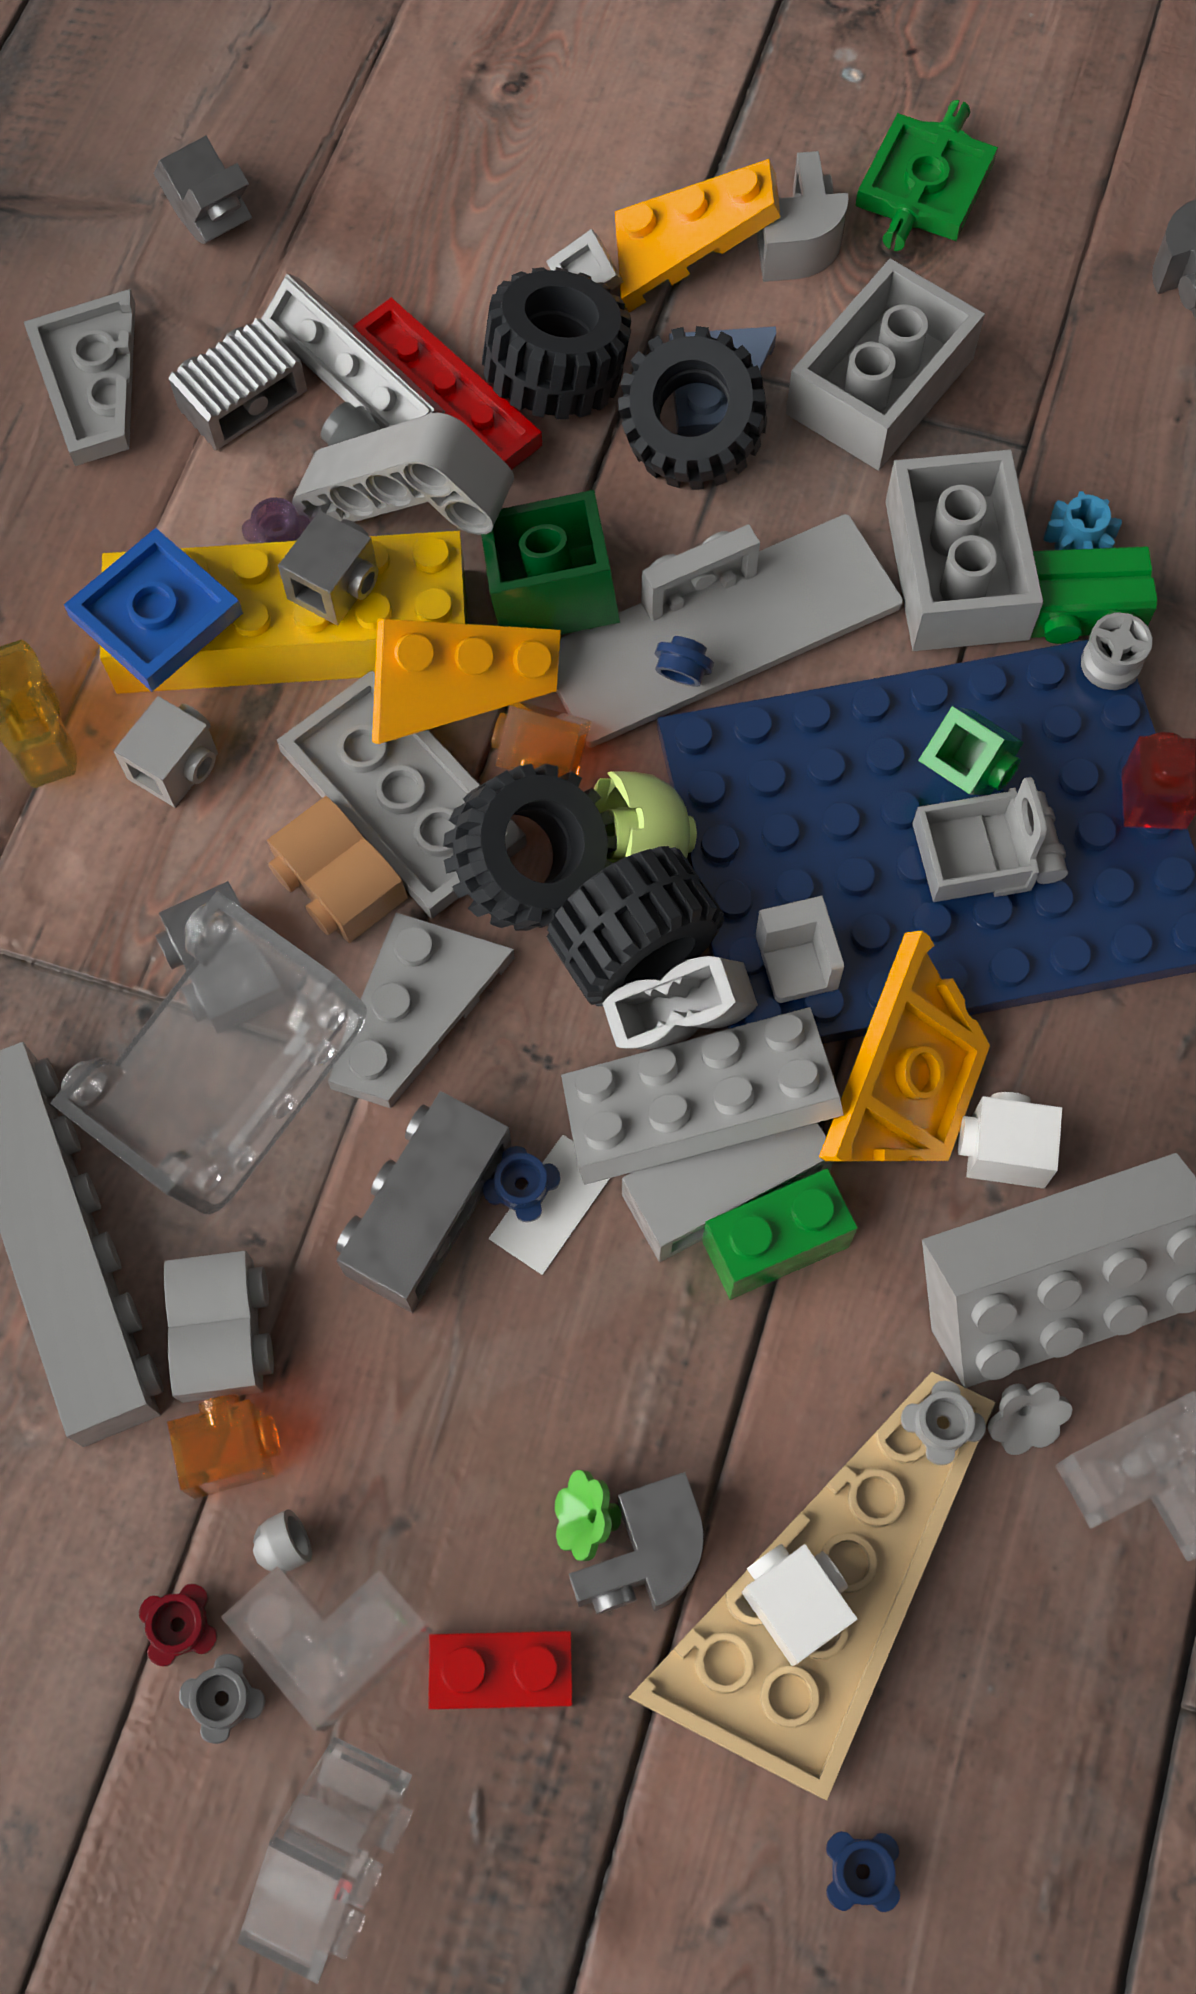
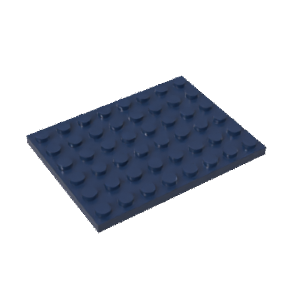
M1083 640L658 717L657 731L670 786L679 794L687 809L688 816H691L696 824V844L693 851L687 855L688 862L724 913L723 925L709 945L710 955L744 963L758 1004L747 1017L727 1026L728 1029L811 1007L822 1044L865 1036L903 936L907 932L924 931L930 936L935 946L927 954L941 979H954L965 999V1007L969 1016L1196 972V852L1138 679L1128 687L1119 690L1102 689L1092 684L1084 675L1081 667V655L1089 641ZM1110 650V652L1108 653V655H1109L1110 657H1111V655H1112V651H1111V650ZM952 706L972 709L1024 742L1016 754V757L1020 758L1021 762L1015 775L1001 791L994 789L991 794L1008 792L1010 788H1016L1018 793L1023 779L1032 777L1037 791L1045 793L1048 805L1055 814L1054 826L1060 844L1064 845L1066 852L1064 860L1068 875L1065 878L1049 884H1040L1036 880L1032 890L998 897H994L993 892L933 902L912 824L917 808L986 796L968 794L918 761ZM823 896L844 963L839 987L837 990L779 1003L774 998L756 939L759 912L763 909Z

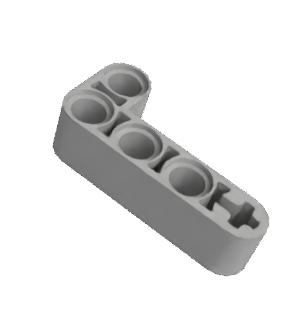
M430 413L317 450L296 490L292 505L298 514L309 522L313 520L319 510L339 521L347 519L356 522L429 502L459 529L481 535L492 531L514 481V474L510 467L459 419L448 414Z

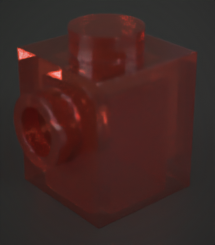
M1171 732L1139 736L1122 770L1124 827L1188 828L1196 815L1195 738H1182L1180 735Z

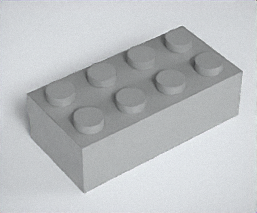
M1177 1153L922 1239L931 1330L963 1387L968 1388L988 1380H998L1008 1376L1013 1371L1053 1357H1064L1087 1345L1116 1335H1127L1147 1324L1179 1313H1190L1196 1310V1177Z

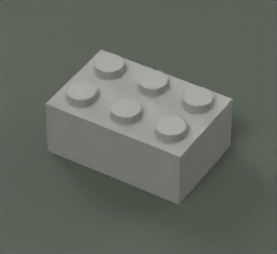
M890 258L791 370L786 414L879 471L974 359L985 313Z
M1000 450L894 460L885 503L912 651L1030 640L1043 605V598L1012 451Z

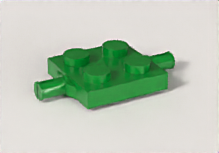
M960 100L950 102L948 110L940 123L920 121L897 113L858 189L855 204L856 207L892 219L887 232L882 238L884 245L888 249H891L895 240L894 251L902 250L914 227L957 241L994 165L998 147L973 139L961 130L971 113L970 107L966 102L963 101L959 111Z

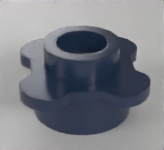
M512 1146L503 1152L502 1161L498 1164L494 1177L485 1181L483 1194L490 1204H503L514 1210L518 1220L526 1223L533 1222L541 1216V1203L548 1192L558 1188L561 1180L560 1172L551 1163L542 1164L538 1158L528 1154L525 1148ZM519 1179H526L528 1181V1186L523 1190L515 1186Z
M843 1831L833 1834L826 1844V1853L832 1859L833 1878L826 1888L829 1902L841 1911L849 1910L854 1904L873 1905L880 1912H888L894 1909L900 1899V1891L894 1884L896 1872L893 1862L899 1856L897 1842L886 1833H877L872 1839H853L850 1834ZM860 1864H866L869 1867L870 1874L866 1879H860L856 1875V1868Z

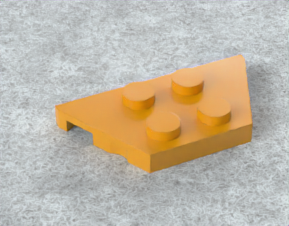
M924 931L907 932L903 936L841 1098L844 1115L833 1118L819 1157L825 1161H949L961 1128L962 1118L966 1114L990 1044L978 1022L969 1016L965 1007V999L954 979H941L927 954L935 945L930 936Z

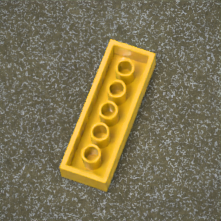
M460 531L370 536L378 567L377 581L365 599H357L338 626L287 599L278 564L296 541L180 548L239 600L243 614L154 691L362 678L371 670L375 673L378 618L468 624L465 566ZM126 552L102 553V572ZM100 646V659L117 694L151 692Z

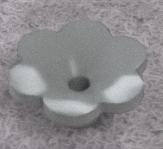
M1049 1382L1038 1383L1028 1390L1023 1384H1013L1002 1393V1400L999 1406L1000 1411L990 1419L987 1429L992 1439L1001 1442V1445L1008 1454L1020 1455L1028 1451L1032 1446L1043 1448L1052 1444L1060 1435V1425L1071 1417L1073 1409L1068 1399L1060 1396L1055 1386Z

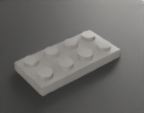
M371 670L278 738L277 743L281 753L322 798L327 796L353 823L363 838L384 857L401 878L408 894L432 919L458 899L452 886L460 882L456 871L446 874L444 860L453 856L452 848L443 847L444 834L456 826L448 820L454 809L465 803L462 798L480 785L428 730L381 744L372 743L375 673ZM512 819L508 823L505 835L509 858L527 845L526 834Z
M811 1007L561 1075L577 1165L584 1185L844 1115L840 1096Z

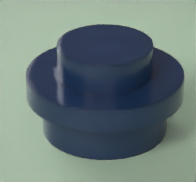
M674 636L671 643H658L654 653L659 658L655 668L657 673L669 680L692 687H699L704 675L712 673L714 662L705 656L707 648L703 644L682 636Z

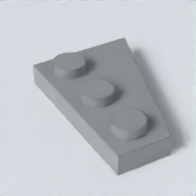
M395 913L328 1079L330 1088L391 1109L439 1051L438 1045L462 1016L464 1018L468 1016L480 1001V994L498 973L501 975L515 959L514 949Z

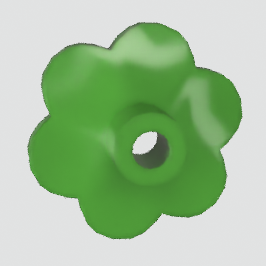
M576 1470L573 1472L568 1482V1488L561 1489L555 1500V1513L559 1520L556 1530L557 1543L562 1550L572 1551L574 1558L579 1561H590L593 1559L598 1545L609 1538L611 1531H616L619 1528L622 1519L620 1507L615 1503H609L610 1492L608 1485L603 1480L594 1479L589 1471Z

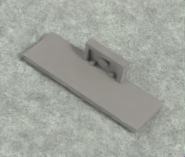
M843 514L759 551L760 541L749 524L732 532H718L706 539L702 545L679 555H665L653 562L649 568L642 570L641 603L619 612L620 623L576 631L560 638L556 692L586 746L592 748L658 717H662L900 610L903 601L901 595L851 517ZM674 636H682L703 644L707 648L705 656L714 662L712 673L704 675L699 687L683 685L663 677L655 671L659 658L654 653L658 643H671Z

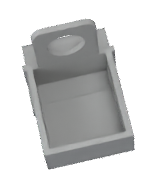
M1032 777L1023 779L1018 793L1016 788H1010L1008 792L917 808L912 824L933 902L993 892L994 897L1027 892L1032 890L1036 880L1040 884H1049L1059 881L1068 875L1064 860L1066 852L1064 845L1059 843L1054 826V811L1049 807L1045 793L1037 791Z

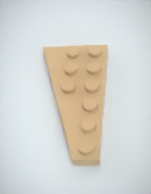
M931 1372L757 1559L759 1560L780 1544H783L789 1555L804 1544L814 1557L822 1551L825 1552L836 1565L848 1585V1588L841 1593V1596L857 1617L855 1622L801 1662L791 1666L742 1594L744 1588L754 1581L749 1571L746 1570L628 1698L817 1797L827 1800L979 1442L967 1441L955 1451V1457L951 1463L936 1465L927 1459L926 1446L915 1433L907 1432L902 1426L901 1414L907 1405L912 1403L920 1404L931 1395L932 1387L937 1382L950 1380ZM955 1383L960 1388V1395L970 1403L974 1413H978L984 1418L986 1425L995 1402ZM941 1416L937 1419L939 1428L947 1429L950 1422L946 1417Z

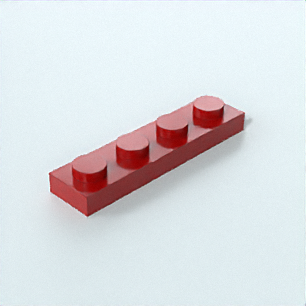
M392 297L353 325L363 337L445 411L444 414L453 416L467 425L511 470L542 446V432L515 407L511 406L505 398H500L486 381Z

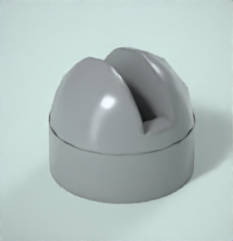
M287 1509L278 1513L258 1526L253 1540V1553L256 1562L264 1569L281 1573L291 1571L311 1561L312 1548L309 1537L302 1522L292 1510Z

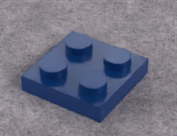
M157 528L153 529L64 604L70 619L151 692L243 614L239 600Z

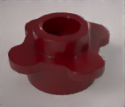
M187 1584L179 1594H169L161 1598L153 1595L146 1598L141 1604L139 1618L145 1623V1633L151 1643L147 1654L154 1664L162 1667L170 1666L177 1656L193 1651L203 1655L209 1653L214 1648L218 1635L216 1629L208 1624L205 1606L209 1597L203 1587L197 1584ZM176 1618L184 1620V1628L180 1632H175L172 1629V1622Z

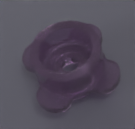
M267 498L253 508L250 519L246 520L242 525V533L248 542L297 541L310 524V519L304 515L298 516L295 507L283 498ZM276 527H282L280 531H272Z

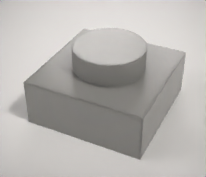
M592 229L546 261L550 270H556V267L568 269V272L575 274L581 272L591 276V280L596 283L603 282L611 290L623 283L601 239Z

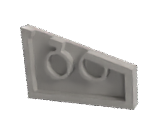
M131 289L24 321L74 465L78 466L128 450L130 446L135 301Z

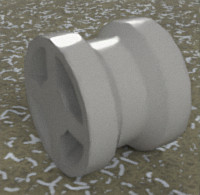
M1117 612L1102 617L1092 629L1089 641L1081 655V667L1084 675L1092 684L1108 690L1123 689L1134 683L1152 649L1153 637L1149 627L1141 619L1128 613ZM1110 650L1112 651L1111 657L1108 655Z

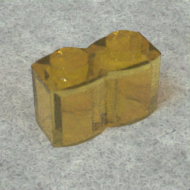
M20 639L0 646V740L24 780L31 787L37 788L74 775L77 768V754L74 743L60 719V704L57 694L34 650L27 642Z

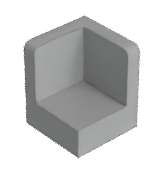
M823 896L760 910L756 939L775 1000L783 1003L837 990L844 970V963Z

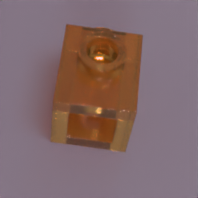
M525 702L510 705L508 714L500 713L493 731L492 748L499 750L495 766L512 770L519 765L532 763L534 769L546 763L558 766V777L570 771L578 775L591 720Z
M236 1394L214 1397L198 1404L199 1413L167 1421L180 1490L193 1499L274 1477L271 1458L281 1455L277 1429L272 1415L262 1417L261 1411L249 1399L240 1402L239 1395Z

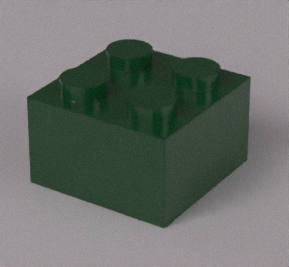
M594 490L502 508L492 531L487 534H481L489 590L498 626L561 630L560 635L620 623L611 569Z

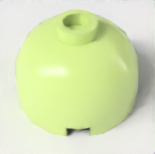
M625 771L607 772L610 778H600L597 781L594 789L601 796V799L595 805L600 813L609 810L614 823L605 826L607 836H617V850L608 853L607 860L615 863L632 854L660 846L676 847L681 850L685 858H687L688 853L693 851L697 838L695 821L691 816H688L683 800L668 783L651 774Z

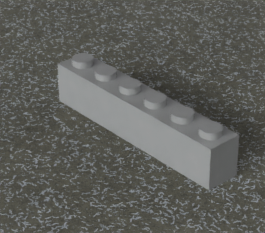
M20 1042L0 1050V1234L66 1437L82 1447H86L161 1416L154 1396L164 1392L158 1369L151 1355L140 1356L133 1333L142 1330V1323L134 1301L128 1292L120 1295L112 1272L121 1269V1262L116 1247L107 1231L101 1234L98 1233L92 1212L101 1209L98 1194L88 1173L85 1172L79 1175L72 1154L81 1151V1146L68 1115L58 1116L52 1098L61 1094L56 1073L47 1057L38 1060L25 1043Z

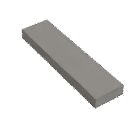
M286 274L261 319L303 363L345 402H350L355 407L364 406L382 429L430 413H445L435 401L299 277Z

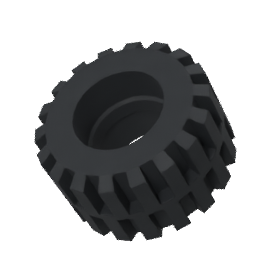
M544 267L532 268V273L529 274L523 271L513 274L511 281H503L497 286L496 294H492L482 355V365L485 366L484 376L487 382L494 383L493 391L500 398L511 399V406L519 410L526 408L533 411L532 415L544 418L545 414L554 415L556 419H569V415L573 414L581 418L591 415L592 408L596 410L603 409L608 405L609 398H614L618 392L631 335L630 326L632 321L630 313L624 311L625 303L620 296L611 295V288L603 282L596 283L587 274L581 272L579 274L571 273L565 268L556 267V270H547Z
M696 326L695 336H685L684 327L671 329L673 340L663 343L660 336H656L648 342L651 350L648 355L645 356L638 351L632 358L631 364L634 370L632 374L624 372L620 384L624 395L623 397H618L619 412L623 421L621 424L635 457L639 462L642 461L645 464L647 472L656 479L661 475L665 477L668 485L680 488L681 482L690 483L691 490L704 489L703 482L713 479L715 485L718 486L728 482L726 474L733 469L739 475L747 467L746 458L750 454L756 456L761 447L760 436L761 433L766 432L767 404L762 375L758 365L753 366L751 354L743 345L736 349L733 344V338L721 331L718 338L715 339L710 336L709 327ZM692 383H704L720 390L727 398L728 409L722 421L713 430L700 436L685 437L672 433L662 425L660 419L662 407L667 398L678 388Z
M532 763L524 764L510 771L502 772L471 790L462 798L465 803L455 808L448 820L456 826L444 834L443 847L453 849V856L445 859L444 865L446 874L456 871L460 882L452 886L458 898L469 895L474 900L468 907V910L474 915L480 917L489 913L491 914V925L499 928L514 925L515 931H528L537 927L548 926L565 901L582 884L614 863L607 860V854L617 850V836H607L605 826L614 822L609 810L600 813L595 803L601 799V796L593 787L584 792L579 788L582 780L580 776L570 771L558 777V766L545 763L534 769ZM513 815L524 816L536 822L545 831L550 840L553 851V863L544 883L533 881L522 875L514 867L508 856L505 835L508 823Z
M660 846L627 856L601 870L582 884L555 914L547 929L549 932L547 939L587 1001L591 1005L603 1006L602 1003L618 988L638 980L651 979L661 981L677 965L699 957L718 934L724 922V913L681 850L676 847Z

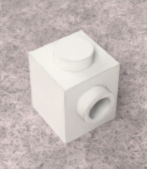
M999 1092L991 1097L983 1096L972 1117L963 1116L959 1131L958 1155L968 1156L966 1177L1044 1189L1058 1171L1062 1107L1031 1103V1099L1028 1096L1014 1092Z
M780 1544L747 1568L754 1581L744 1588L742 1594L791 1666L801 1662L857 1620V1617L841 1596V1593L848 1588V1585L836 1565L823 1551L814 1557L804 1544L789 1555L783 1544Z

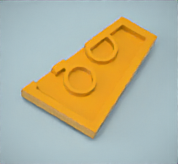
M770 159L615 211L619 274L623 280V283L620 284L621 299L629 312L644 304L646 301L643 294L669 279L671 285H674L690 275L687 269L689 265L712 251L721 254L725 253L781 217L776 172Z
M378 618L372 743H385L556 692L561 630Z

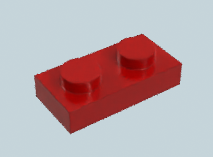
M571 1631L429 1634V1710L573 1707Z

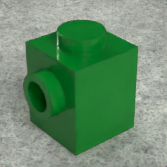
M952 706L918 761L970 795H991L994 789L1001 791L1015 775L1021 759L1016 757V754L1024 742L972 709Z

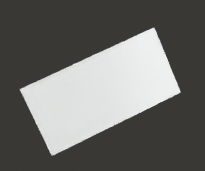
M564 1135L561 1136L542 1163L555 1165L560 1172L561 1180L558 1188L549 1191L541 1203V1216L533 1222L526 1223L518 1220L515 1211L509 1209L489 1237V1240L541 1275L546 1271L609 1180L605 1179L584 1185L577 1165L574 1143Z

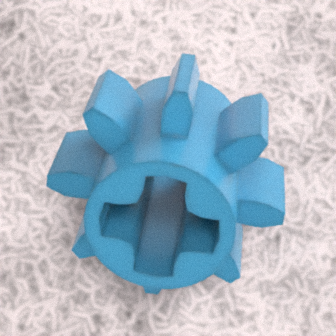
M1079 491L1078 496L1071 500L1069 504L1060 500L1055 502L1050 517L1051 521L1048 522L1043 540L1049 543L1055 542V550L1113 548L1115 545L1114 539H1116L1122 520L1111 518L1108 499L1102 500L1097 496L1085 495L1083 491Z

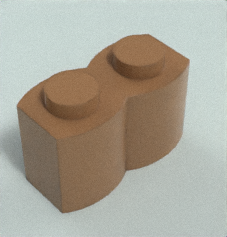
M324 796L267 839L275 857L268 863L271 871L290 893L299 887L312 900L305 908L315 923L328 936L337 930L348 943H351L408 899L403 882L384 857L363 838L348 817L327 796Z

